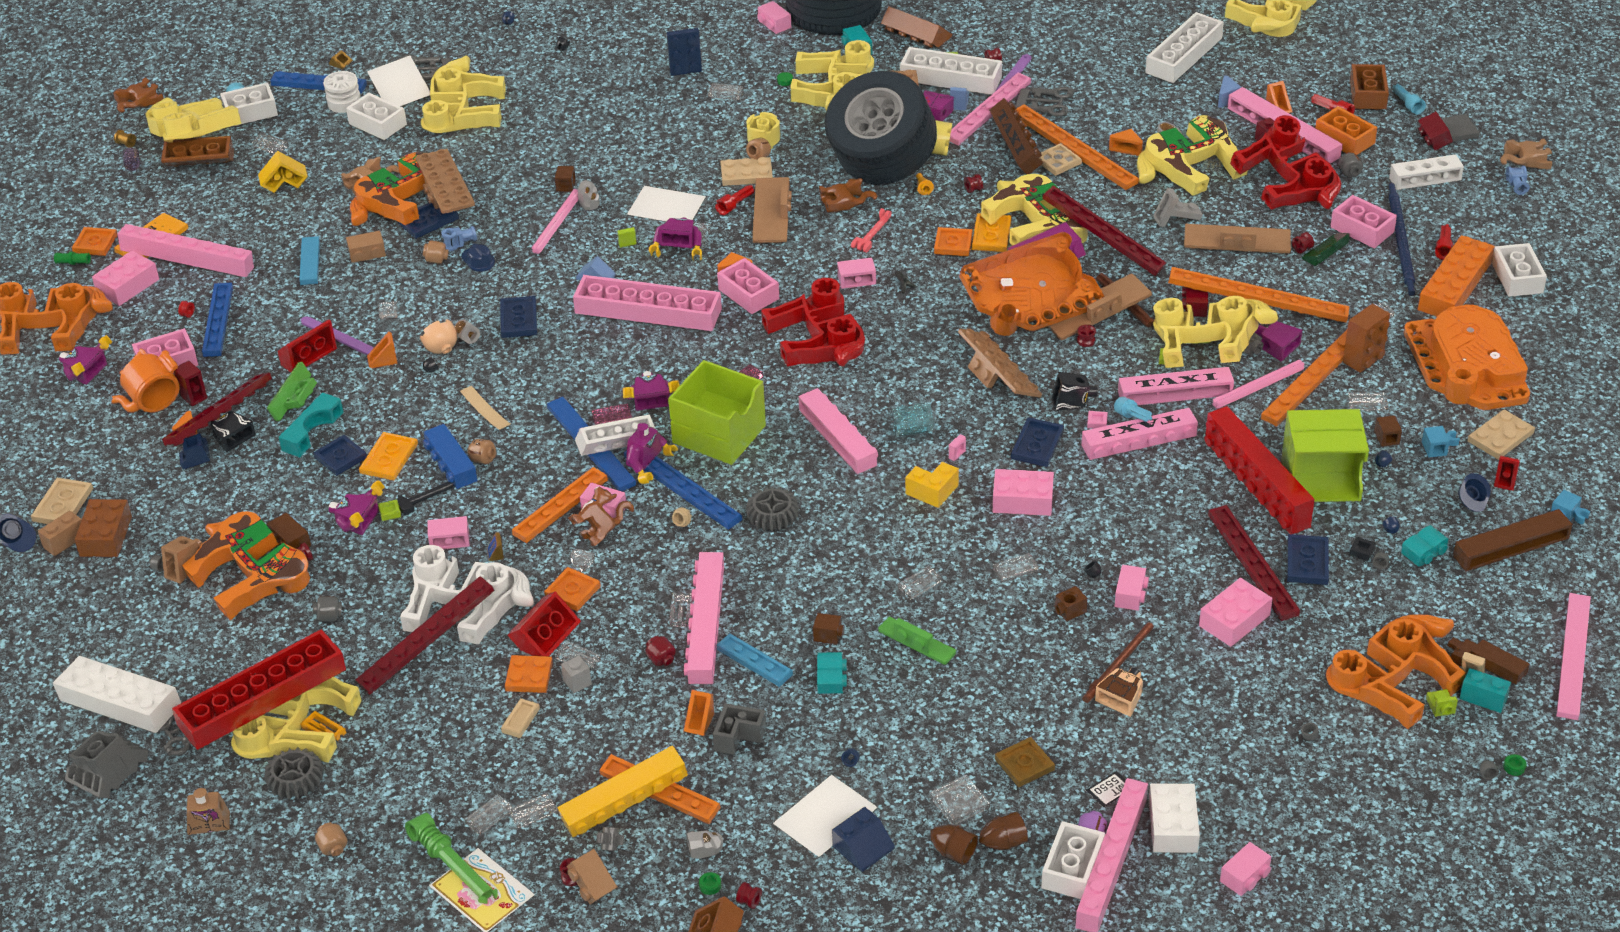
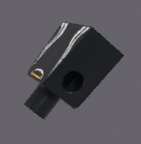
M1058 372L1051 397L1055 411L1085 407L1088 397H1097L1098 388L1097 386H1090L1085 375Z
M229 411L220 418L211 421L210 424L215 440L226 452L256 435L252 420L234 411Z

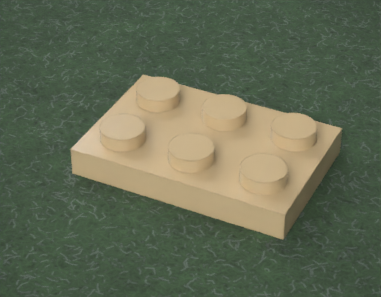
M760 157L758 160L744 158L721 161L723 186L756 184V178H773L771 157Z
M1502 410L1468 436V442L1499 460L1500 456L1506 455L1534 433L1535 427L1510 412Z
M56 478L31 515L32 522L49 524L69 510L77 514L93 490L92 483Z

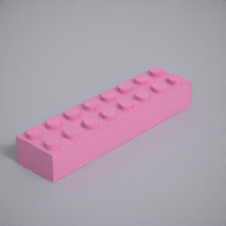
M583 275L573 296L576 314L704 331H713L722 310L721 292Z

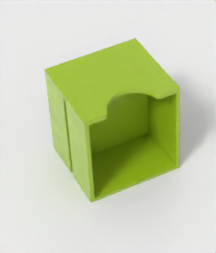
M705 360L695 368L668 398L672 443L730 465L738 459L766 426L763 381Z
M1360 409L1287 410L1281 464L1315 499L1314 502L1361 501L1363 493L1362 468L1363 462L1368 461L1369 448Z

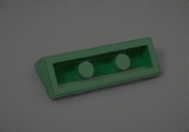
M1350 233L1333 234L1303 255L1302 259L1317 266L1348 244Z

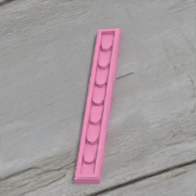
M1019 72L1016 73L951 129L949 142L959 146L992 117L989 109L1003 98L1008 102L1020 93L1022 88H1026L1031 83V78Z
M1569 594L1557 717L1573 720L1579 719L1591 596Z

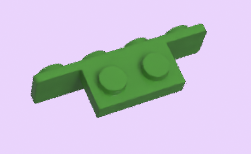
M298 362L267 407L275 421H280L288 409L302 407L305 404L306 398L313 392V388L317 384L314 378H310L311 373L303 362Z
M888 617L878 627V632L944 665L956 654V649L934 639L933 634L900 618L896 620Z

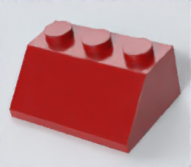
M331 320L325 321L278 350L280 365L289 372H292L298 362H303L307 367L336 350L337 346Z
M554 591L542 597L507 636L521 651L532 656L549 657L581 620L558 593Z

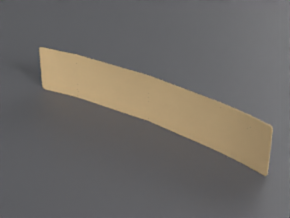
M473 386L460 391L470 404L497 429L500 430L511 424L499 415L478 394Z

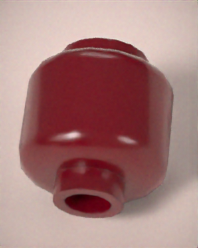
M654 636L646 643L645 653L654 665L668 666L674 661L676 649L665 636Z

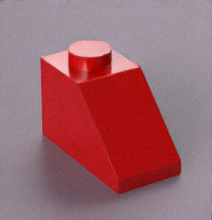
M1500 456L1494 487L1514 490L1520 465L1519 459Z

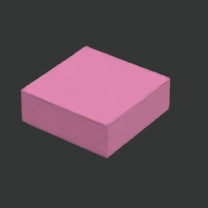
M1089 411L1087 428L1095 429L1107 426L1108 412Z
M960 434L949 444V459L955 461L966 451L965 436Z

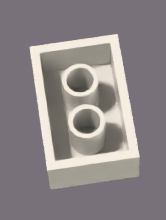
M268 83L220 93L223 108L231 105L238 108L241 124L278 116L275 99Z
M367 93L346 108L350 125L383 140L407 125L404 108L371 93Z
M1530 243L1496 246L1494 248L1492 265L1508 297L1544 292L1547 276Z
M1150 784L1149 809L1153 852L1198 853L1200 834L1195 784Z
M1062 821L1042 871L1041 888L1081 899L1105 833Z

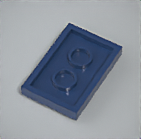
M692 28L666 32L670 75L702 72L699 29Z
M427 203L418 207L419 219L407 225H403L398 221L397 223L417 239L459 219V215L456 211L442 214L439 208L435 209L432 203Z
M536 296L500 299L502 338L538 335Z
M1028 417L1011 452V459L1048 467L1064 432V425Z
M1288 534L1287 582L1328 585L1329 537Z

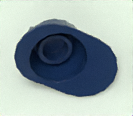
M475 243L461 255L468 267L477 272L488 271L495 264V259L490 249L483 244Z
M1477 473L1467 475L1458 490V496L1462 504L1469 510L1478 513L1485 509L1491 493L1488 481Z
M1 514L0 543L16 552L30 550L35 545L37 539L34 527L13 514Z

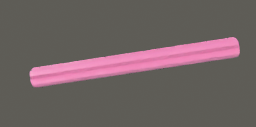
M573 189L532 246L533 253H541L578 201L577 189Z
M1301 360L1292 362L1214 398L1212 404L1216 409L1226 406L1304 369V362Z

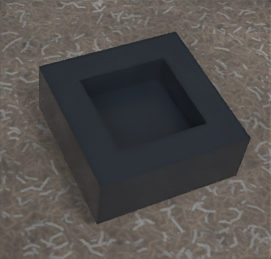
M1356 537L1350 548L1349 555L1369 561L1375 550L1376 543Z

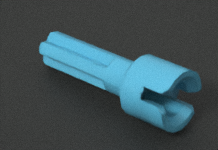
M1400 84L1393 85V92L1405 102V107L1416 115L1421 114L1425 110L1426 103L1417 94L1411 95Z
M1120 397L1115 401L1114 410L1126 418L1136 417L1145 422L1152 420V412L1138 407L1134 400Z

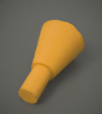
M917 173V190L919 194L929 195L934 189V184L924 178L921 173Z

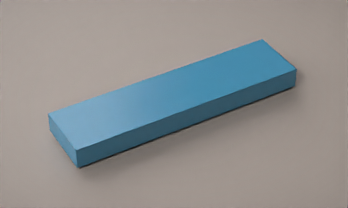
M319 236L302 238L300 285L318 283Z
M730 633L716 645L718 651L778 687L793 675L792 669Z

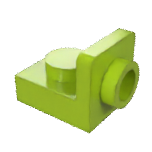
M1447 689L1427 692L1426 700L1435 717L1455 714L1458 702L1456 696L1451 697Z

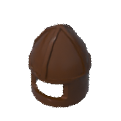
M1012 812L1003 817L996 816L984 826L979 837V842L986 847L1005 851L1025 844L1028 841L1025 823L1018 812Z
M952 824L940 825L930 830L931 841L943 857L949 858L961 865L969 862L976 850L978 835L963 830L961 825Z

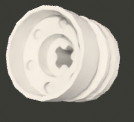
M338 71L329 74L324 79L323 84L327 105L333 112L346 113V108L361 98L358 90V79L354 73Z

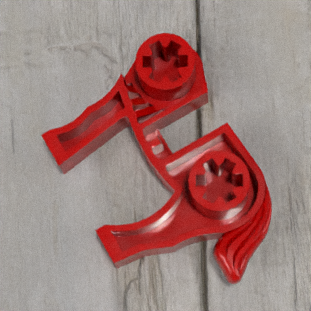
M1289 115L1277 117L1273 126L1267 133L1265 132L1259 141L1252 143L1246 149L1235 151L1230 164L1241 175L1263 160L1268 159L1274 169L1289 182L1283 185H1267L1264 187L1261 199L1271 210L1281 206L1297 205L1309 201H1318L1325 209H1330L1341 190V180L1330 163L1317 152L1292 163H1287L1289 157L1302 152L1306 142L1305 137L1301 140L1299 135L1301 129L1300 122Z
M820 278L815 280L811 285L812 295L807 299L805 294H803L799 298L778 307L761 310L762 325L768 334L804 321L810 335L813 337L803 341L785 340L780 342L781 357L787 367L836 361L839 366L843 367L849 360L857 358L864 351V331L851 313L844 315V297L840 293V284L835 279Z

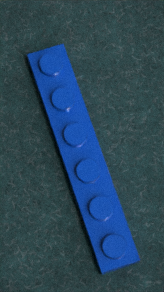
M276 71L270 81L271 86L325 90L323 82L328 75ZM357 78L358 90L362 94L367 86L366 79Z
M232 283L214 284L202 348L203 357L222 355L233 292Z

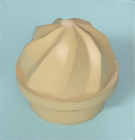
M683 507L676 509L672 515L673 523L680 527L689 525L692 517L690 510Z

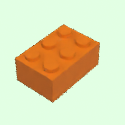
M1339 106L1316 120L1315 129L1342 143L1341 151L1346 154L1354 153L1358 155L1375 144L1377 127Z

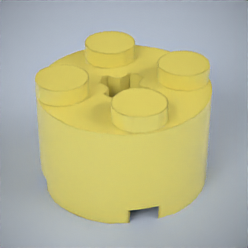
M761 112L760 115L755 116L753 114L747 119L748 142L756 138H765L770 143L772 149L780 141V121L776 115Z
M935 120L937 140L932 154L947 156L952 123Z

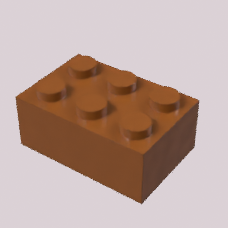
M1352 64L1350 88L1352 104L1355 106V109H1387L1389 90L1385 65Z
M1372 303L1349 319L1343 357L1344 364L1361 373L1366 368H1370L1377 360L1383 358L1385 355V343L1388 338L1387 331L1390 325L1389 312Z
M89 499L75 537L80 557L119 556L132 518L128 500Z

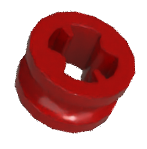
M183 300L178 308L179 315L190 318L195 310L194 303Z

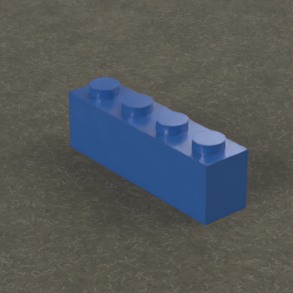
M445 424L424 431L425 439L423 440V445L426 450L430 451L433 461L438 462L441 472L446 473L448 482L450 481L456 489L478 481L475 466Z

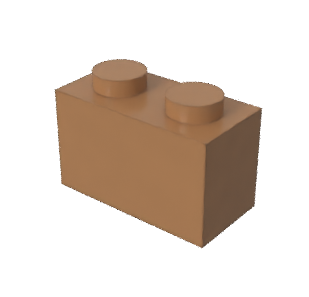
M380 231L346 237L352 263L386 256Z
M69 510L38 530L43 548L53 556H56L73 545L82 519Z
M595 849L572 861L567 866L569 877L573 882H577L580 887L581 897L588 901L590 905L617 888Z

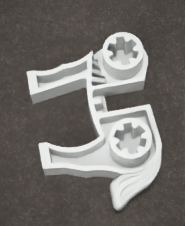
M426 545L416 550L413 555L414 567L412 573L414 590L410 595L409 605L402 612L400 618L403 631L413 632L427 620L432 602L435 601L446 605L481 576L493 586L495 591L478 604L474 611L457 626L460 641L479 644L486 633L498 624L500 618L515 604L530 607L534 604L527 577L515 568L496 562H475L461 590H456L453 583L459 574L457 558L452 556V562L446 559L445 552L441 547Z

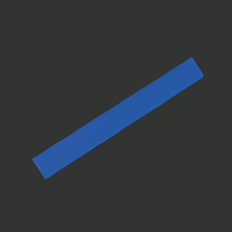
M564 397L547 403L548 410L574 440L580 428L588 427L587 423ZM610 450L588 454L590 459L607 475L608 480L618 491L622 492L636 486L634 477Z
M627 451L624 452L625 458L627 457ZM656 456L644 469L645 472H651L653 478L729 530L742 521L740 513Z

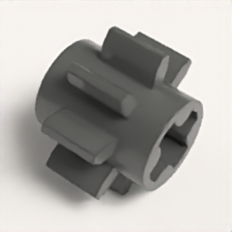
M1253 333L1249 340V345L1243 352L1250 356L1253 353H1260L1264 345L1261 342L1263 338Z
M603 827V833L597 832L596 843H601V849L617 851L618 845L623 846L624 835H619L620 829Z

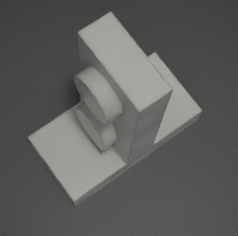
M1167 188L1153 217L1159 226L1165 227L1170 216L1200 220L1203 214L1198 205L1178 201L1179 198L1175 191Z

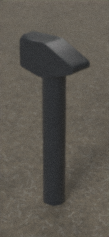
M450 481L408 499L398 495L400 511L404 515L413 513L415 511L414 504L452 489V483Z

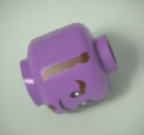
M1090 811L1080 816L1078 826L1105 833L1108 823L1101 813Z

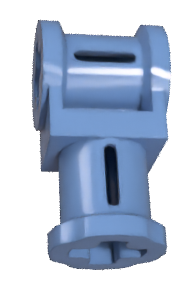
M1507 166L1506 180L1509 181L1510 186H1514V192L1518 195H1524L1528 192L1530 186L1526 182L1528 176L1526 166L1517 168Z
M470 226L469 229L460 230L459 227L446 228L441 232L446 249L449 251L464 246L466 241L477 240L474 226Z

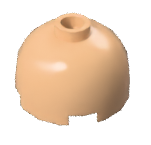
M448 319L443 323L436 321L423 330L425 334L420 336L424 347L434 354L449 353L457 341L456 329Z

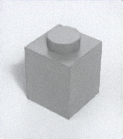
M580 656L561 664L563 681L573 693L592 685L590 668Z

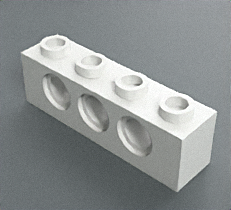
M1457 155L1391 164L1389 179L1395 184L1396 190L1459 181L1462 179L1464 166Z
M650 414L580 428L575 441L581 456L627 447L628 439L637 430L638 424L646 423L648 427H654Z

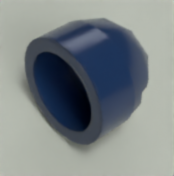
M506 11L503 13L502 21L505 25H511L514 22L515 15L510 11Z
M1381 450L1375 457V463L1379 467H1386L1392 462L1391 455L1384 450Z
M1395 516L1385 519L1382 523L1384 529L1390 534L1398 532L1400 523Z
M854 748L845 750L841 756L843 764L848 767L855 766L860 759L859 752ZM853 754V759L849 760L848 757Z

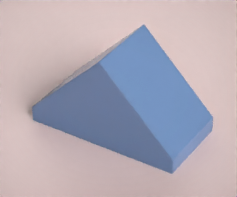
M1225 75L1219 93L1218 107L1220 108L1228 105L1229 94L1241 88L1240 85Z
M950 87V96L954 97V110L966 111L969 100L967 88Z
M597 256L582 267L576 279L581 280L583 275L614 279L615 272Z

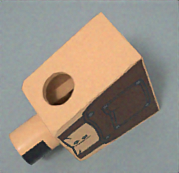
M1119 668L1115 669L1096 686L1095 701L1131 717L1142 694L1143 680L1140 678L1141 672L1136 668H1131L1128 672Z

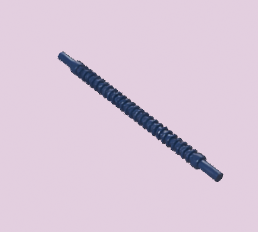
M1390 183L1388 185L1390 192L1388 197L1391 213L1397 215L1395 234L1404 283L1407 285L1408 295L1414 296L1416 294L1414 287L1415 277L1400 197L1396 192L1395 184Z

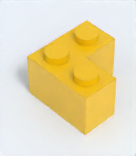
M279 151L273 155L258 174L260 186L273 193L276 192L284 181L299 188L308 177L305 165Z
M941 462L932 473L915 466L905 477L906 495L937 508L959 486V468Z

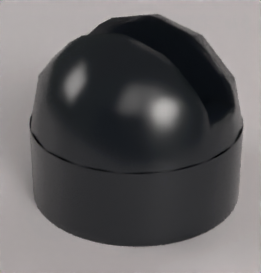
M559 37L556 47L564 51L568 48L570 42L563 37Z
M432 357L423 362V369L426 372L432 373L438 370V366Z
M1094 560L1084 568V571L1089 577L1096 578L1101 575L1102 568Z

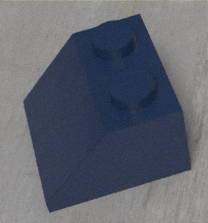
M863 807L832 829V847L861 872L895 849V845L881 820L866 807Z

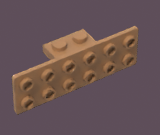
M448 149L423 153L415 157L425 179V184H423L424 193L427 194L429 203H432L435 209L439 208L441 213L444 214L475 206V202Z
M789 177L756 178L753 243L787 242L788 211H791L792 191H789Z
M1185 224L1184 247L1191 249L1290 253L1291 230Z
M1129 274L1101 288L1104 297L1101 299L1093 297L1092 300L1097 301L1091 304L1089 302L1086 313L1047 327L1060 340H1064L1078 333L1079 326L1085 324L1094 325L1152 296V292L1134 274ZM1082 302L1075 303L1078 308L1085 307ZM1065 307L1059 309L1063 314L1069 313ZM1049 314L1045 318L1052 319L1053 316Z
M969 328L967 330H958V333L976 351L968 368L986 388H992L998 377H1000L1015 394L1041 398L1042 393L1038 390V386L1031 383L1028 376L1018 369V365L1008 358V354L1002 352L999 345L989 338L990 335L984 331L977 332Z

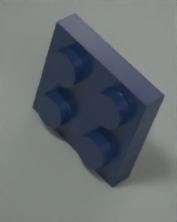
M345 435L313 452L314 458L336 476L365 460L367 457L366 452Z

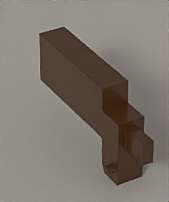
M1453 637L1447 644L1448 647L1454 649L1451 659L1458 666H1462V657L1464 652L1485 658V669L1515 685L1528 673L1530 663L1483 639L1476 644L1469 639L1462 642Z

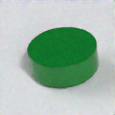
M783 72L777 75V83L779 85H791L793 79L791 73Z
M1511 754L1505 758L1503 768L1508 774L1519 776L1525 772L1527 763L1522 756Z
M708 872L699 878V889L702 893L713 895L720 891L722 885L718 874Z

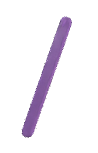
M1029 54L1023 55L996 91L1016 73H1021L1031 60Z
M307 316L301 319V324L311 329L322 324ZM333 328L335 340L365 355H368L374 348Z

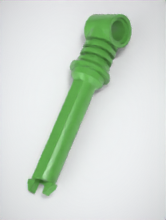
M425 812L405 823L406 833L409 838L415 842L419 841L427 849V853L431 858H440L479 897V903L487 904V899L491 896L497 899L498 890H493L451 847V838L447 834H442L436 828L430 814Z

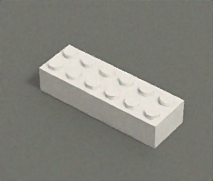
M1197 12L1194 13L1146 57L1145 73L1174 83L1222 39L1224 22Z
M909 47L900 63V71L916 70L918 83L923 85L967 88L969 92L992 95L1002 78V61Z
M78 656L53 682L60 701L157 733L173 715L172 708L181 704L176 688L82 656Z

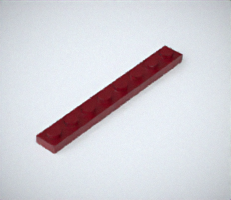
M1054 185L1044 193L1043 200L1154 276L1165 267L1167 262Z
M270 372L255 375L162 438L164 445L173 444V446L182 444L184 438L195 435L196 430L207 427L209 421H214L221 417V413L232 410L231 406L242 403L244 397L252 396L256 393V389L267 386L266 382L272 379Z
M1224 505L1210 509L1208 516L1258 589L1272 597L1271 607L1278 618L1284 621L1300 616V609L1228 506Z
M479 576L356 678L357 684L371 695L495 591L493 586Z

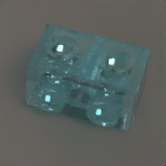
M917 403L909 407L901 405L893 409L892 420L896 437L933 432L934 420L930 404Z

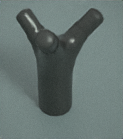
M901 271L896 273V277L902 284V294H905L907 285L913 288L916 287L915 284L908 280V276H904Z

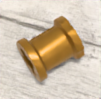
M117 130L114 135V141L117 144H124L126 147L132 148L136 143V136L132 133L127 134L123 130Z

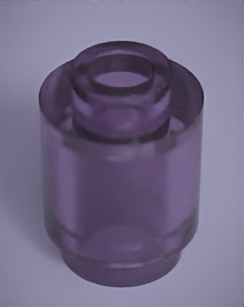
M133 147L126 148L122 153L123 165L127 170L135 171L140 166L139 151Z

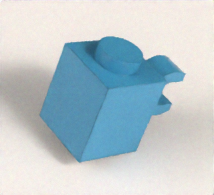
M1443 426L1424 428L1422 444L1428 457L1446 456L1449 446L1459 445L1460 438H1456L1457 432L1449 431L1446 434Z
M1566 490L1559 494L1551 508V511L1560 509L1570 522L1574 518L1579 524H1584L1585 518L1588 519L1590 515L1589 510L1580 508L1582 497Z

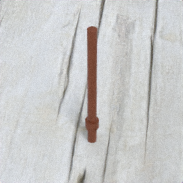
M1148 622L1099 679L1091 683L1089 690L1082 697L1084 702L1089 703L1096 695V686L1115 669H1118L1154 628L1152 623Z

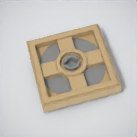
M1061 143L1041 152L1042 166L1055 176L1082 164V159Z

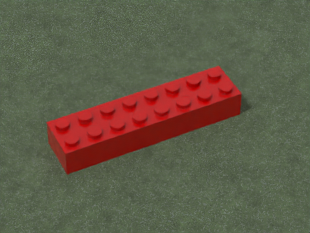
M1228 406L1209 412L1206 422V435L1204 437L1206 445L1216 453L1218 458H1221L1227 468L1232 470L1238 480L1243 482L1249 492L1254 494L1259 503L1265 506L1270 515L1275 517L1281 527L1286 529L1289 534H1295L1311 528L1315 501L1312 495Z
M321 629L173 707L172 711L176 724L195 749L199 750L345 671L346 666L343 653Z

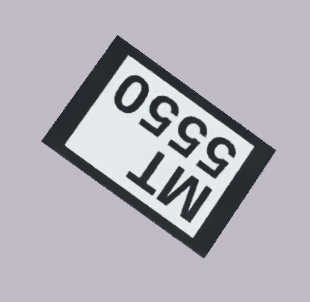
M1116 771L1085 791L1102 807H1106L1119 799L1126 779Z

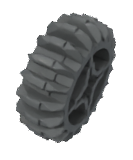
M765 487L763 491L758 489L757 493H752V496L748 498L746 506L747 518L757 529L763 528L764 531L770 529L771 532L774 529L780 531L782 527L787 529L788 525H793V522L797 520L799 512L797 498L794 497L793 493H789L788 489L782 490L781 487L778 489H774V487L767 489Z
M289 747L287 752L281 750L280 755H274L273 760H268L264 779L269 791H272L274 796L278 795L281 799L287 797L289 800L292 797L299 799L300 795L307 797L309 791L314 792L315 787L320 786V781L323 780V766L320 758L313 751L309 752L307 748L301 751L299 747L296 750H291Z

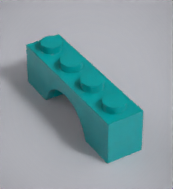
M322 392L278 437L281 451L300 458L311 447L308 432L321 424H333L344 413L341 399Z

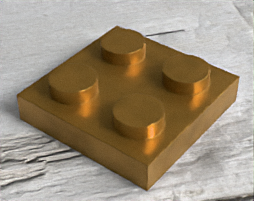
M1032 737L995 754L996 762L1018 788L1055 770V764Z

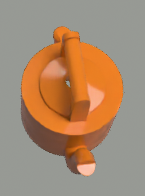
M140 348L133 359L120 371L121 386L133 401L131 402L123 395L112 396V404L120 403L130 413L137 412L140 409L152 413L167 408L173 403L179 393V383L173 374L178 368V364L167 350L162 351L158 357L154 354H148L143 348Z

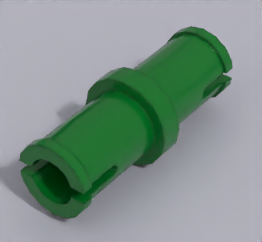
M74 251L55 253L54 262L56 264L69 263L70 265H75L76 263L90 264L91 255L90 253H76Z

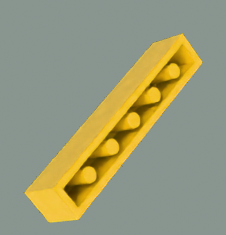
M672 745L557 807L561 819L572 837L583 834L597 824L604 823L608 818L624 812L632 805L644 801L645 798L655 793L661 792L667 786L681 781L684 777L688 776L685 763Z

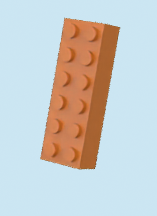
M1461 235L1420 293L1418 310L1438 316L1449 307L1463 305L1491 265L1495 246Z

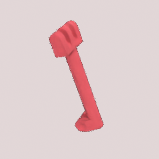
M881 208L879 211L880 220L863 239L856 237L851 243V248L857 247V250L861 251L863 249V252L867 253L872 248L870 240L890 219L891 211L887 210L885 213V209Z

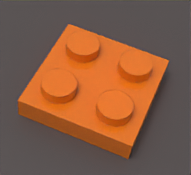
M84 227L73 244L72 251L106 256L118 236L117 230Z
M938 227L934 254L969 256L973 229Z
M567 567L544 591V594L546 596L556 591L571 609L578 612L601 587L599 580Z
M511 655L505 691L547 693L553 664L552 657Z

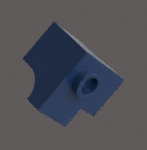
M198 433L183 439V451L179 452L180 465L183 470L210 461L209 445L206 437L203 438Z

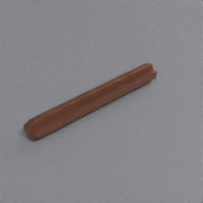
M1099 273L1096 277V280L1103 287L1113 283L1104 273ZM1134 304L1127 308L1148 328L1152 326L1154 320L1140 306Z

